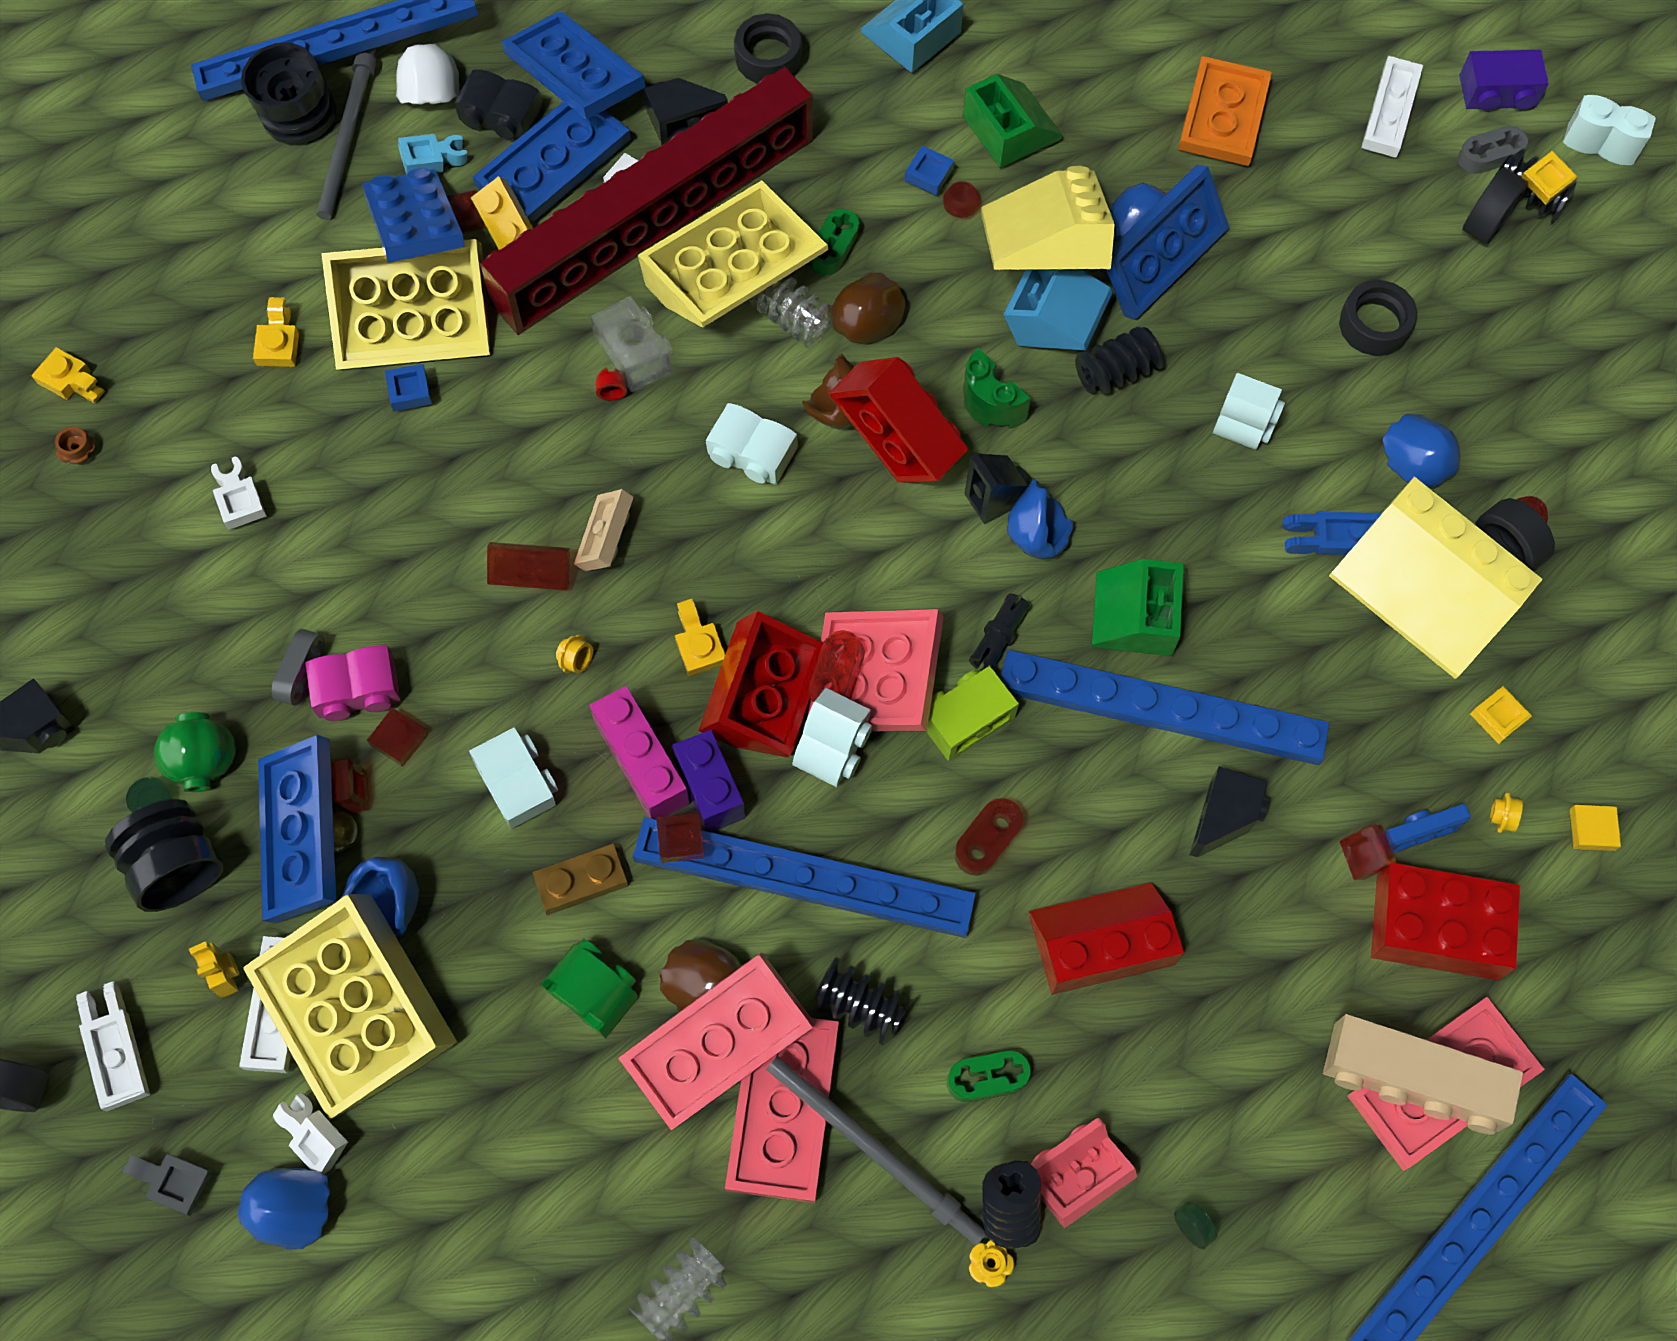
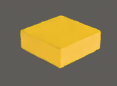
M1551 151L1526 170L1521 178L1529 182L1528 187L1546 205L1574 184L1578 176Z
M1504 686L1470 713L1498 744L1532 717Z
M1574 805L1570 808L1573 849L1616 851L1621 847L1617 807Z

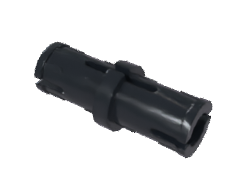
M1010 593L1005 597V601L994 620L988 621L984 627L985 635L973 655L969 658V662L973 667L978 669L984 657L987 656L981 671L988 666L994 669L1005 646H1010L1015 639L1014 631L1030 608L1029 603L1021 597L1016 608L1013 610L1016 604L1014 602L1018 595Z

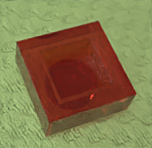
M476 190L447 196L462 233L485 229L484 221L471 199L477 193Z
M391 708L368 737L367 742L371 747L403 767L428 734L425 728L394 708Z
M349 759L332 762L333 778H331V787L335 803L353 813L369 810L367 770Z
M699 813L656 817L661 863L704 858Z
M1370 825L1339 841L1354 880H1365L1383 871L1390 863H1396L1382 825Z

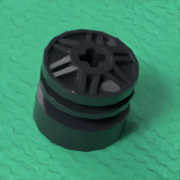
M290 42L274 43L261 48L248 59L242 70L241 85L264 129L272 138L288 145L305 144L318 139L330 128L336 116V103L314 56L307 49Z
M168 799L142 807L116 824L105 839L106 850L110 857L114 859L117 870L125 875V885L137 908L144 912H158L190 901L215 883L223 872V862L211 840L203 836V826L196 819L194 809L186 800Z

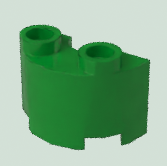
M978 347L969 357L966 365L963 384L964 407L974 420L985 427H989V424L997 426L1009 425V429L1025 423L1031 398L1013 381L1002 383L996 380L993 376L996 364Z
M583 938L578 945H572L539 986L561 1004L570 1008L586 1024L606 1039L639 999L638 995L631 988L636 980L619 965L610 969L599 960L603 956L601 951Z

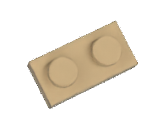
M623 489L597 495L574 565L584 571L610 567L618 552L617 545L623 527L629 520V509L633 500L632 495Z

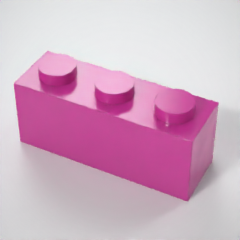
M624 686L590 704L596 727L648 817L660 821L688 806L689 799L686 786L628 687Z

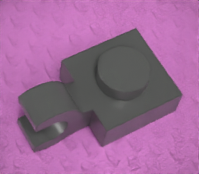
M166 1154L161 1166L131 1155L122 1171L151 1184L145 1198L189 1216L192 1215L212 1174L208 1170L169 1154Z

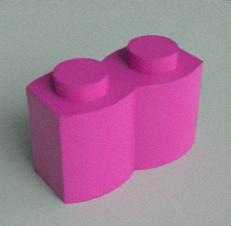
M387 645L365 647L347 654L322 656L305 663L311 708L319 718H324L328 721H340L348 718L349 713L359 709H365L368 712H382L389 709L391 704L401 701L394 656Z

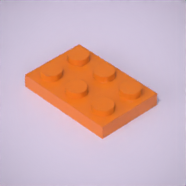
M1202 56L1178 150L1249 166L1272 72Z

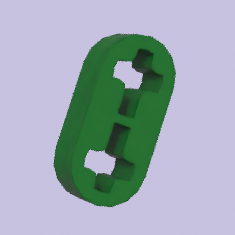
M837 209L827 216L817 235L828 245V250L833 248V257L828 256L826 260L820 259V256L827 254L828 251L811 260L810 266L816 273L825 276L833 275L842 268L859 235V220L854 212L847 209ZM843 224L848 225V228H844L839 237L836 236V228H841Z
M1003 1051L963 1059L951 1067L947 1077V1088L955 1100L963 1103L1015 1094L1026 1086L1031 1075L1028 1060L1016 1051ZM1005 1062H1011L1013 1068H1020L1022 1072L1017 1075L1014 1084H1009L1007 1077L992 1079L991 1073L1002 1071ZM962 1070H968L970 1077L985 1075V1080L974 1083L972 1092H966L964 1085L956 1086L955 1083L956 1080L960 1079Z

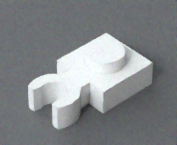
M237 457L232 458L234 469L229 474H222L217 464L211 466L214 478L222 486L214 489L213 493L223 522L228 530L266 517L256 485L252 477L245 478V469Z

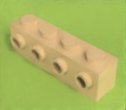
M1345 1014L1334 1024L1323 1070L1324 1075L1335 1078V1084L1343 1088L1361 1090L1363 1087L1378 1092V1097L1385 1102L1396 1105H1405L1408 1102L1423 1107V1113L1430 1117L1442 1120H1449L1453 1117L1468 1122L1467 1127L1469 1129L1493 1135L1495 1132H1499L1513 1124L1523 1076L1522 1071Z

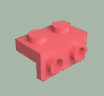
M1100 1118L1095 1119L1089 1124L1077 1127L1070 1134L1069 1138L1053 1149L1042 1151L1031 1163L1041 1179V1200L1063 1228L1072 1224L1137 1178L1135 1167L1108 1137L1106 1126Z

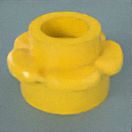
M581 635L564 639L556 651L559 667L565 673H582L589 666L593 656L592 645L585 642L584 637Z
M1505 793L1502 800L1494 799L1489 821L1490 823L1497 824L1496 830L1498 833H1502L1503 830L1517 831L1522 814L1523 800L1512 798L1510 793Z
M991 1240L987 1244L979 1243L971 1250L969 1256L971 1260L969 1266L970 1274L978 1283L984 1282L988 1287H998L1005 1283V1277L1013 1272L1014 1261L1012 1255L1006 1252V1248L995 1245ZM988 1259L995 1261L993 1268L987 1266Z

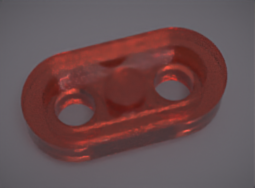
M846 630L836 631L823 642L808 689L809 696L813 702L823 692L825 686L831 682L830 690L851 700L865 656L862 642L852 632ZM844 645L843 649L840 652L836 653V651Z
M1002 798L992 800L959 838L955 848V861L963 872L974 876L986 874L1002 857L1019 835L1023 824V814L1017 804ZM997 818H1002L1008 823V827L998 829L994 826L993 821ZM978 850L983 854V859L974 861L969 858L968 852Z

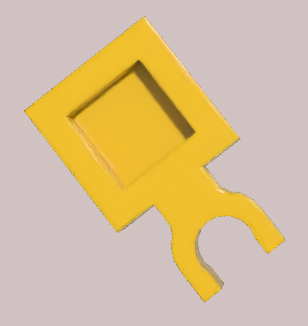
M206 941L189 948L190 954L195 958L199 966L196 969L200 977L206 978L210 990L220 998L238 992L233 977L239 975V970L229 951L224 953L212 942L208 944Z

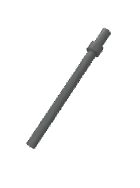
M377 47L355 55L352 66L354 77L316 213L319 218L329 220L332 217L368 79L374 75L377 60L375 53Z
M775 1057L766 1069L771 1075L932 1209L930 1214L945 1226L949 1223L975 1246L981 1242L986 1235L984 1229L959 1209L961 1203L947 1192L944 1195L780 1057Z

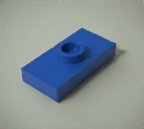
M1465 803L1430 815L1429 810H1423L1405 819L1406 824L1388 829L1376 843L1382 855L1388 856L1457 832L1469 821L1471 816Z

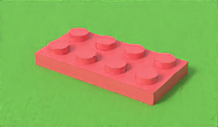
M761 951L624 1052L618 1059L670 1130H673L812 1029L815 1023Z
M1488 997L1426 1039L1427 1041L1522 1071L1523 1076L1520 1087L1545 1070ZM1363 1087L1361 1090H1355L1347 1096L1403 1171L1412 1167L1467 1127L1468 1124L1466 1121L1453 1117L1449 1120L1430 1117L1423 1113V1107L1408 1102L1405 1105L1385 1102L1378 1097V1092Z
M811 1018L815 1023L812 1029L741 1079L725 1191L815 1203L826 1120L766 1069L775 1057L778 1056L829 1099L839 1026L838 1021Z

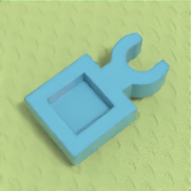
M435 134L398 138V148L406 175L410 171L420 168L435 169L436 172H442L443 163L453 166L467 164V151L462 150L463 138L460 135H451L445 138L444 141L438 142Z

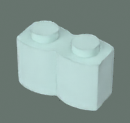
M1584 95L1568 124L1563 143L1578 152L1587 154L1598 153L1604 159L1616 164L1633 165L1650 139L1656 118L1640 108L1631 106L1620 107L1605 97Z
M1237 373L1212 434L1254 450L1257 449L1260 441L1268 443L1285 402L1278 400L1282 389Z
M728 403L708 435L706 446L710 458L719 466L724 468L733 466L743 469L746 476L757 483L763 484L768 482L777 484L798 448L797 434L791 429L777 422L762 419L746 408Z
M825 688L815 700L809 712L792 765L835 787L839 785L844 777L851 779L861 760V757L856 755L857 748H862L865 745L872 731L873 725L867 723L871 710Z
M512 728L469 750L477 770L510 829L556 806L552 794L557 792L558 788L549 771L545 769L540 772L535 765L533 759L539 755L527 734L520 737L516 729Z

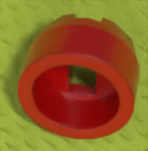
M604 368L598 373L595 386L596 395L600 399L614 401L623 398L627 394L626 379L620 370L614 368L613 371H608L607 368Z

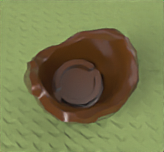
M867 273L844 287L836 297L830 310L833 329L853 343L866 344L884 339L892 335L900 326L905 309V299L901 294L898 284L895 281L889 280L885 274Z
M843 354L835 359L834 367L828 371L822 385L811 394L810 400L802 401L805 411L812 418L831 428H849L853 426L828 394L854 368Z
M686 940L682 945L675 947L669 953L667 963L660 973V991L668 1001L677 1006L678 1011H681L742 966L741 961L723 947L712 944L709 941Z

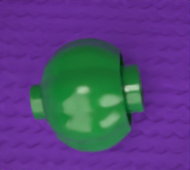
M189 712L177 715L175 723H170L162 729L154 746L155 764L160 773L166 779L184 785V791L191 793L210 790V783L223 777L233 764L236 753L235 740L229 729L221 722L210 720V714L203 712Z

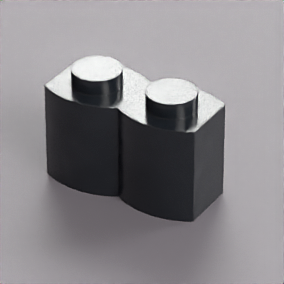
M480 69L472 70L454 103L459 120L471 129H492L504 139L517 140L531 129L543 107L539 90L534 86L519 80H505L499 75Z

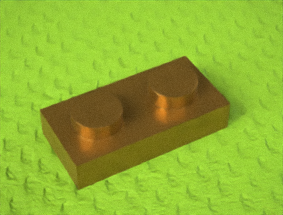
M614 843L532 872L547 915L628 887Z

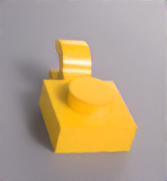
M269 297L267 308L269 325H257L253 360L257 366L295 367L299 332L295 325H289L291 309L290 307H285L286 299L284 297Z
M57 347L31 375L37 384L66 400L76 392L87 400L96 403L105 393L104 389L95 385L97 379L90 375L91 370L86 363Z
M692 598L677 603L678 615L685 632L675 635V641L688 677L720 667L725 653L714 624L701 626Z

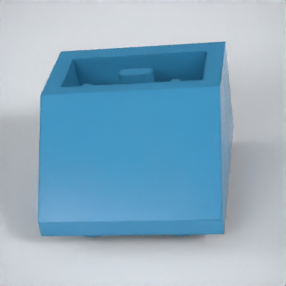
M895 0L861 28V33L913 73L961 33L964 3L960 0Z
M1026 269L1003 315L1018 346L1086 350L1110 300L1112 290L1109 286L1082 269Z

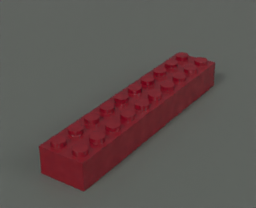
M783 67L774 74L765 76L748 91L737 94L720 109L706 114L692 127L678 132L661 147L647 152L633 165L625 170L617 171L605 183L595 189L586 191L574 203L564 209L555 211L549 219L535 228L524 231L518 239L504 248L493 251L485 260L480 262L491 305L517 335L528 330L637 258L638 254L675 233L812 142V94Z

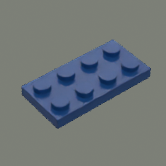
M558 11L502 41L504 53L585 120L598 115L603 110L645 88L643 74L562 11Z
M562 102L473 176L474 184L481 190L498 176L507 179L531 224L631 139L630 130L605 110L585 120L565 102Z
M1196 165L1113 245L1111 269H1106L1125 317L1137 319L1229 228L1209 166Z
M414 169L407 175L396 177L382 175L373 178L370 182L362 183L365 198L388 263L465 247L461 229L435 169Z
M319 735L258 759L262 921L278 923L336 902L330 738Z

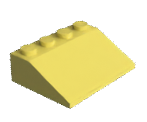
M1071 166L1067 168V171H1055L981 208L994 270L1111 269L1115 224L1094 170L1084 166Z
M761 180L638 254L647 288L666 308L703 328L828 251V245Z
M476 239L464 240V248L389 263L383 248L321 253L336 370L490 355L486 283L480 264L483 261L481 243Z
M1415 476L1392 500L1329 575V577L1455 679L1460 676L1517 612L1542 581L1541 577Z
M347 894L243 967L329 1120L338 1117L424 1066L457 1043L371 894Z

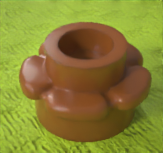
M67 427L61 430L55 438L56 455L65 463L68 461L72 464L83 463L88 459L90 453L94 452L95 441L92 437H89L87 431L78 427ZM79 445L77 449H72L73 447Z

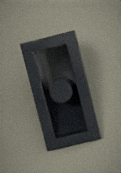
M681 78L659 82L644 88L647 114L661 145L670 141L678 132L685 131L698 123L706 114L715 112L728 103L725 94Z
M977 453L970 457L964 494L985 525L1010 512L1029 486V480L1024 470L1020 466L1015 467L1008 455Z
M34 678L0 701V751L40 754L46 749L59 745L66 738V735L75 729L50 694Z
M1219 766L1210 781L1189 855L1198 858L1249 833L1257 820L1263 822L1270 804V798L1264 796L1268 782Z

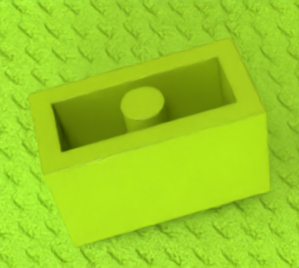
M990 666L979 673L977 670L968 672L959 679L956 684L957 687L944 694L943 691L932 695L926 732L948 762L1015 719L1019 703Z

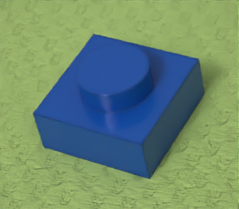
M921 146L905 171L904 181L937 196L953 171L955 160Z
M424 364L385 371L393 412L432 404Z

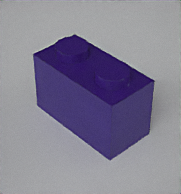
M1541 49L1470 51L1459 74L1466 109L1536 108L1549 85Z
M712 730L673 744L675 763L704 830L714 832L745 819L744 803Z

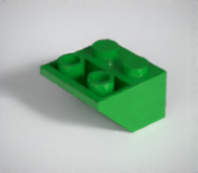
M995 74L965 89L962 116L999 168L1062 139L1059 129L1024 83Z
M1140 559L1097 571L1091 648L1172 657L1180 639L1184 563Z

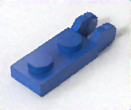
M1317 512L1316 514L1288 515L1283 519V529L1288 530V532H1306L1314 529L1315 537L1299 536L1287 539L1285 541V551L1290 554L1316 552V554L1347 555L1382 513Z

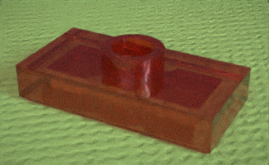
M490 542L488 544L487 584L554 590L568 589L570 548Z

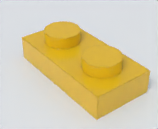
M498 176L471 197L498 249H502L518 239L524 231L533 229L507 179Z

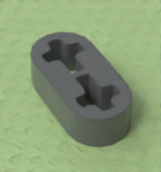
M1508 126L1472 136L1464 142L1458 154V163L1463 170L1473 174L1500 168L1510 154L1514 155L1522 148L1526 149L1528 146L1527 135L1517 127Z
M299 629L295 633L273 680L271 690L274 700L293 706L300 703L308 688L305 663L322 657L325 641L323 635L305 629Z

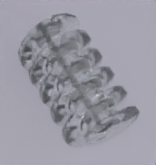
M793 277L788 278L784 283H782L784 280L782 278L748 299V304L751 307H757L759 313L768 315L771 322L780 324L783 331L792 332L793 338L797 341H803L806 348H812L817 345L829 327L830 318L828 316L832 308L831 305L824 303L817 309L820 301L819 296L814 294L805 300L808 294L806 286H801L794 292L797 281Z
M694 1237L689 1239L690 1246L694 1252L693 1256L680 1250L676 1253L681 1266L680 1270L669 1265L663 1267L668 1283L665 1284L655 1279L650 1281L655 1297L651 1298L642 1293L637 1295L642 1311L639 1313L628 1308L660 1341H675L670 1331L671 1327L683 1332L688 1329L683 1316L685 1312L695 1317H699L702 1314L696 1302L697 1298L709 1303L715 1300L709 1288L710 1284L723 1289L727 1286L722 1271L726 1270L724 1266Z

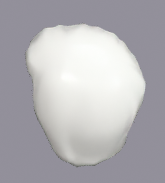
M436 44L408 47L398 61L396 97L401 103L410 102L412 104H424L426 102L431 104L446 103L454 97H458L459 73L453 57Z

